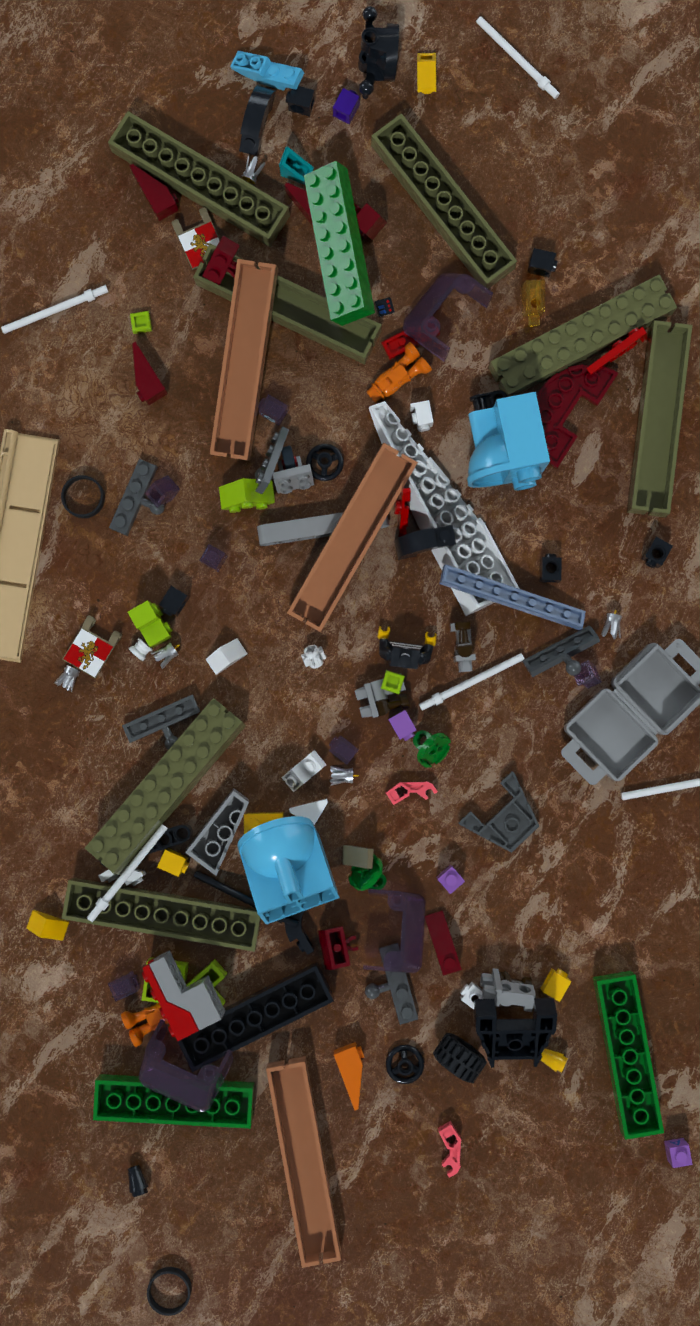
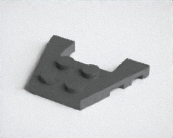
M513 771L500 782L513 798L496 815L483 825L469 811L458 822L459 825L511 853L539 827L537 819Z

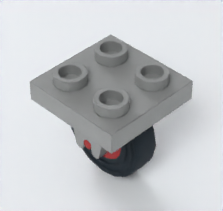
M283 447V459L278 461L280 471L273 473L277 493L288 494L295 489L305 490L314 485L310 464L302 466L300 456H293L292 447Z

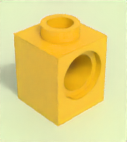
M167 848L164 850L157 868L179 877L182 873H186L190 864L187 862L189 857Z
M551 968L540 989L543 993L560 1002L571 980L563 970L558 968L556 971Z

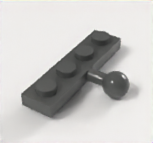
M283 426L279 432L275 431L270 441L273 445L269 446L265 454L268 458L264 459L261 468L255 472V482L258 483L255 491L260 494L264 493L271 481L289 429Z
M141 459L138 460L109 526L111 530L128 536L141 505L150 508V511L155 515H160L164 512L165 505L162 501H151L145 498L158 469L156 465Z
M589 625L523 660V664L530 675L534 677L564 661L567 673L572 676L577 675L581 671V664L576 660H572L571 657L599 643V636Z
M192 694L126 723L122 727L129 743L162 730L166 738L165 747L169 750L178 740L176 736H173L169 726L201 711Z
M398 943L378 948L388 983L381 985L368 984L365 988V995L369 999H376L380 993L390 990L399 1024L418 1020Z

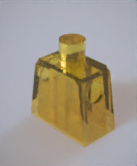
M545 279L525 280L521 286L522 315L524 317L528 316V326H540V315L545 312ZM531 303L535 304L536 308H533Z

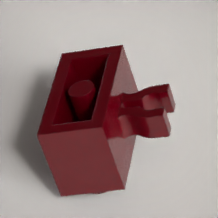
M354 203L360 235L365 239L369 237L373 240L387 224V221L367 203L362 209Z
M223 236L202 276L220 285L227 272L235 278L237 262L233 259L240 245Z
M343 926L318 930L325 969L334 970L350 966L348 951H357L359 949L358 946H347V943L355 940L356 935L345 939Z

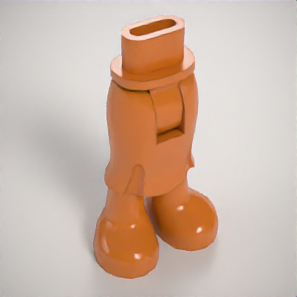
M411 342L405 346V355L398 362L395 361L391 368L378 376L375 382L371 384L372 387L366 391L374 403L378 402L381 398L384 400L385 397L391 396L405 383L410 382L416 375L420 373L427 374L432 371L428 362L423 357L419 358L420 354ZM416 361V363L409 370L406 371L405 367H407L412 362Z
M159 1003L146 1007L144 1010L136 1013L129 1011L121 1013L126 1029L132 1028L145 1019L148 1022L129 1030L130 1039L135 1047L143 1043V1038L146 1034L169 1024L167 1019H164L160 1013L159 1008L161 1006Z

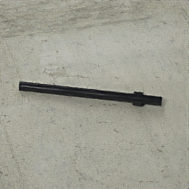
M198 870L195 872L194 878L256 908L253 898ZM289 916L277 920L279 923L284 922L294 928H297L299 921Z

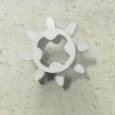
M316 645L307 646L304 649V654L301 655L305 666L308 667L310 665L313 669L322 666L323 660L326 659L322 647H317Z

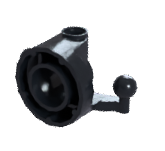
M367 6L362 13L366 23L361 36L360 45L362 51L359 54L358 68L361 72L366 73V79L359 85L363 99H367L373 92L376 81L395 82L398 61L399 24L387 23L385 28H375L372 22L377 18V10L372 6Z

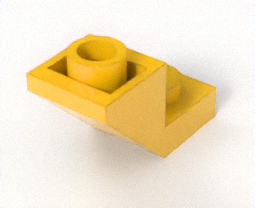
M417 53V92H422L423 94L436 92V53Z

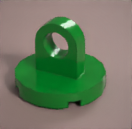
M425 730L418 731L413 738V743L419 750L417 761L426 768L432 767L431 764L440 763L450 750L449 743H451L449 737L444 733L432 735ZM426 736V741L421 745V738Z
M373 854L372 869L352 866L351 876L349 875L350 885L359 891L369 888L374 891L381 890L387 882L385 875L382 873V860Z

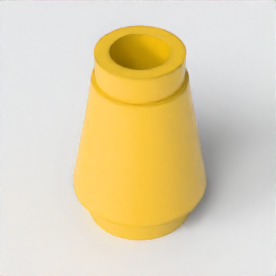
M544 1049L540 1061L555 1072H562L568 1058L562 1053Z

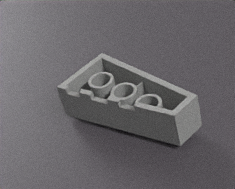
M233 788L186 848V854L215 876H217L222 861L249 804V799Z

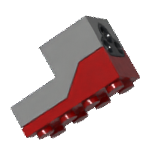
M170 950L149 960L147 965L142 967V976L145 982L150 983L152 988L150 990L151 995L155 1001L158 1000L161 1006L159 1008L160 1013L164 1019H167L170 1025L168 1026L169 1032L172 1037H176L177 1041L222 1019L225 1009L209 976L187 986Z

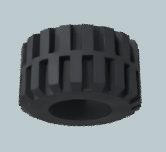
M446 1033L433 1052L436 1060L456 1077L469 1083H474L487 1064L486 1059L477 1049L452 1033Z

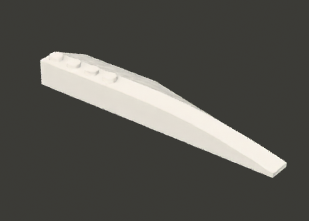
M385 401L370 406L369 411L381 444L386 443L398 450L397 456L399 457L403 453L418 462L403 488L411 489L410 501L406 502L420 530L453 525L456 545L431 550L441 570L447 564L520 589L481 518L478 519L472 512L474 509L470 504L467 505L460 497L461 493L457 489H453L449 484L450 480L434 460L426 456L423 452L424 448L420 443L417 444L412 439L411 432L403 428L398 416ZM451 588L465 616L495 603Z

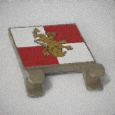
M205 207L199 209L204 223L184 232L178 219L172 221L174 231L192 270L197 269L200 262L204 263L202 258L209 244L217 246L220 242Z
M88 615L62 660L96 679L113 649L122 638V634L114 631L109 641H106L90 631L96 620Z

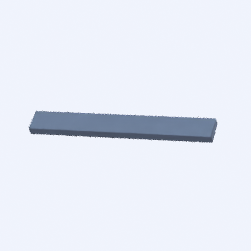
M447 564L443 566L439 583L441 585L577 630L583 629L586 613L584 610Z

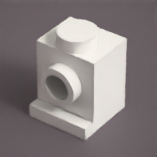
M429 400L411 403L410 412H414L411 413L413 425L417 424L419 432L430 430V427H433V417Z
M473 982L469 985L466 984L460 991L461 1000L473 1010L474 1001L471 1000L472 996L477 995L478 999H483L482 989Z

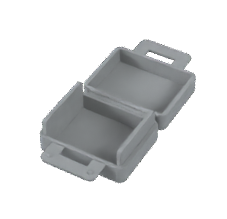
M681 639L673 641L665 650L657 643L646 645L612 678L611 686L614 688L613 692L610 689L600 690L564 725L565 733L572 740L562 749V756L590 785H596L605 775L613 781L622 780L658 745V739L655 736L657 733L659 735H668L700 704V687L698 686L700 684V658ZM678 653L696 670L693 675L689 676L673 660ZM580 748L598 766L596 769L592 770L576 754Z

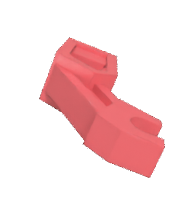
M425 781L399 782L385 793L392 804L395 805L407 798L410 793H417L427 800L426 791L428 789H431L434 794L438 791L432 783ZM402 786L407 790V793L399 797L395 789Z
M451 1121L438 1128L446 1148L449 1149V1154L441 1162L443 1168L447 1165L452 1166V1169L447 1171L449 1178L457 1174L461 1167L460 1151L462 1141L461 1136ZM455 1135L456 1139L453 1143H449L447 1138Z

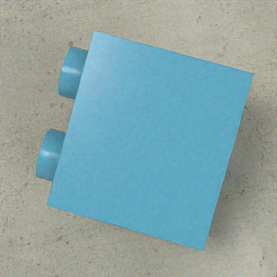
M536 392L496 399L494 407L470 412L468 416L475 450L471 455L468 466V486L481 488L513 483L515 491L535 487L537 485L536 480L542 478L541 474L550 462Z
M291 816L275 819L251 829L238 841V850L257 914L265 924L340 898L320 836L309 818Z

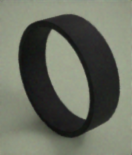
M78 475L65 483L61 492V500L64 508L73 516L90 518L98 514L105 502V493L102 486L95 479L86 475ZM86 479L95 482L101 493L100 502L96 509L88 514H76L70 511L66 504L68 488L78 480Z
M165 1267L158 1270L152 1276L147 1288V1299L151 1308L165 1316L180 1313L187 1306L192 1290L190 1279L184 1271L176 1267ZM174 1274L185 1282L188 1297L182 1305L176 1308H164L155 1302L151 1294V1284L158 1276Z

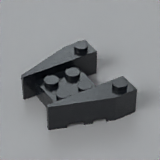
M534 998L533 1019H497L494 999H474L476 1032L480 1037L491 1068H494L495 1060L532 1059L533 1066L537 1067L542 1058V1052L549 1045V1039L551 1035H554L557 1027V1011L554 998Z

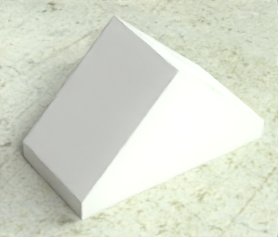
M238 638L219 647L206 658V661L214 673L218 675L248 653Z
M323 799L291 807L289 811L295 816L309 818L315 825L328 800Z

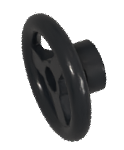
M319 444L308 453L306 465L310 464L312 476L315 479L329 481L341 473L344 459L340 450L335 446ZM322 449H328L334 452L335 454L331 456L327 452H322L320 454H317L316 452ZM312 458L317 460L318 465L321 467V475L313 469ZM327 459L328 463L322 464L321 461ZM338 460L337 469L332 474L327 475V468L331 466L332 462Z
M399 1045L389 1052L386 1058V1070L394 1081L401 1084H410L422 1075L424 1059L420 1051L415 1047ZM401 1051V1060L392 1069V1059L396 1053ZM407 1051L412 1052L417 1057L418 1067L413 1065L412 1061L407 1058ZM405 1062L409 1064L406 1068L401 1066ZM411 1072L415 1073L409 1078H401L396 1075L398 1073L402 1075H409Z

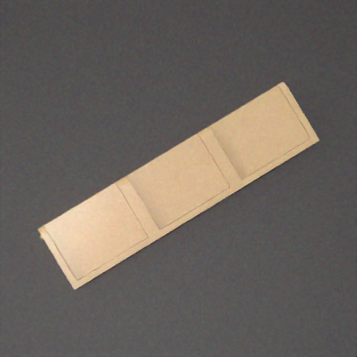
M4 429L0 449V659L21 663L60 440L21 434L12 429Z

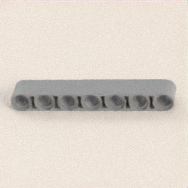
M343 512L257 526L259 545L269 546L328 537L331 535ZM388 515L381 528L389 527Z

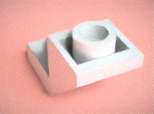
M314 750L281 778L295 792L325 767L326 763Z
M136 868L125 881L126 886L131 883L135 886L142 882V876L146 875V872ZM110 870L98 875L101 882L108 880L109 883L119 877V875L113 874Z

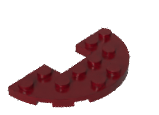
M575 365L556 373L540 389L537 394V400L550 458L549 464L555 469L559 467L578 437L562 426L580 397L598 406L618 375V372L602 366L600 370L591 375L586 369L590 365Z

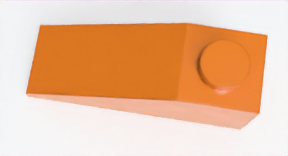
M356 1042L334 1050V1057L353 1108L358 1110L363 1066L362 1058H365L362 1047H357Z

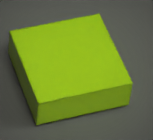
M149 311L130 314L133 334L152 331Z
M386 670L381 689L399 694L405 676Z

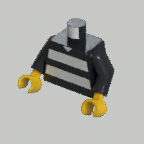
M381 626L379 627L377 637L380 639L379 655L390 666L418 669L421 665L429 663L433 646L436 645V633L434 637H428V632H426L425 645L388 641L390 628L387 627V631H383Z

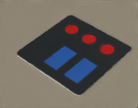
M390 297L375 301L379 317L395 312Z

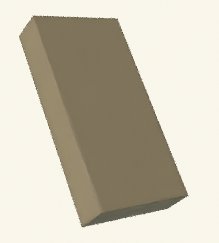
M343 845L342 864L372 869L374 849Z

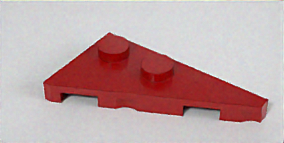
M643 326L640 329L636 327L628 333L629 337L624 341L620 339L614 343L612 350L586 368L588 372L592 375L609 361L611 363L632 350L638 344L637 340L646 341L648 339L647 332Z
M402 488L398 500L394 503V514L398 515L399 537L407 534L409 506H405V503L410 501V488Z

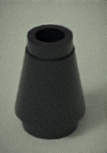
M139 1165L128 1168L129 1192L132 1193V1196L137 1197L147 1193V1187L149 1186Z

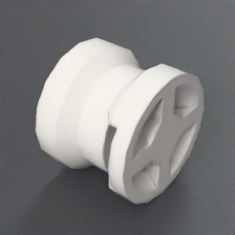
M138 638V642L134 646H130L129 650L141 661H144L147 653L152 652L153 649L142 639Z

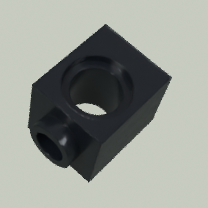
M298 86L297 90L291 89V91H288L286 103H288L289 111L310 117L315 102V90Z
M534 248L527 273L549 278L551 272H555L557 267L556 253Z
M656 536L651 540L641 559L645 561L647 566L659 568L663 565L673 545ZM654 549L659 551V559L653 557L652 551Z
M545 554V557L540 559V582L559 583L561 581L562 557H557L556 554ZM548 563L553 564L555 566L554 573H550L546 570V565Z
M171 585L159 605L163 607L162 612L170 617L174 614L178 617L190 597Z

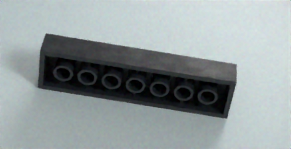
M315 962L224 1008L225 1013L221 1020L177 1042L191 1071L194 1072L334 1002V995L318 962Z

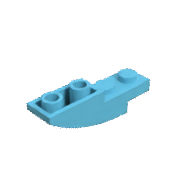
M237 51L230 66L232 70L247 78L283 91L285 88L297 90L304 75L302 68L271 62L266 56Z

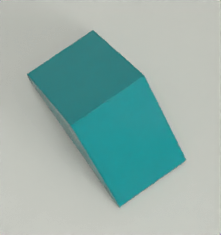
M289 147L285 148L279 163L280 175L305 185L303 175L312 172L314 167Z

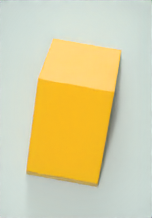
M32 910L26 929L40 938L63 941L70 922Z

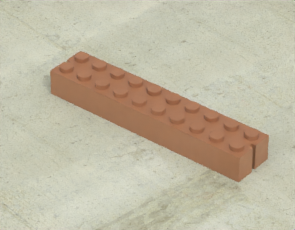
M237 259L210 455L251 460L278 276V267L275 264L259 262L257 265L255 261Z
M382 443L287 611V614L300 621H303L305 616L307 618L306 624L319 632L325 626L401 493L402 488L418 463L403 453L400 457L397 456L399 451L386 443Z
M306 1056L289 1059L288 1063H285V1060L270 1062L267 1064L266 1072L301 1266L304 1268L320 1265L321 1252H323V1264L341 1261V1246Z

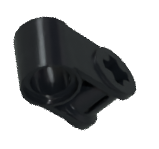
M497 390L477 394L469 399L473 403L474 411L494 407V398H506L507 394L504 391Z

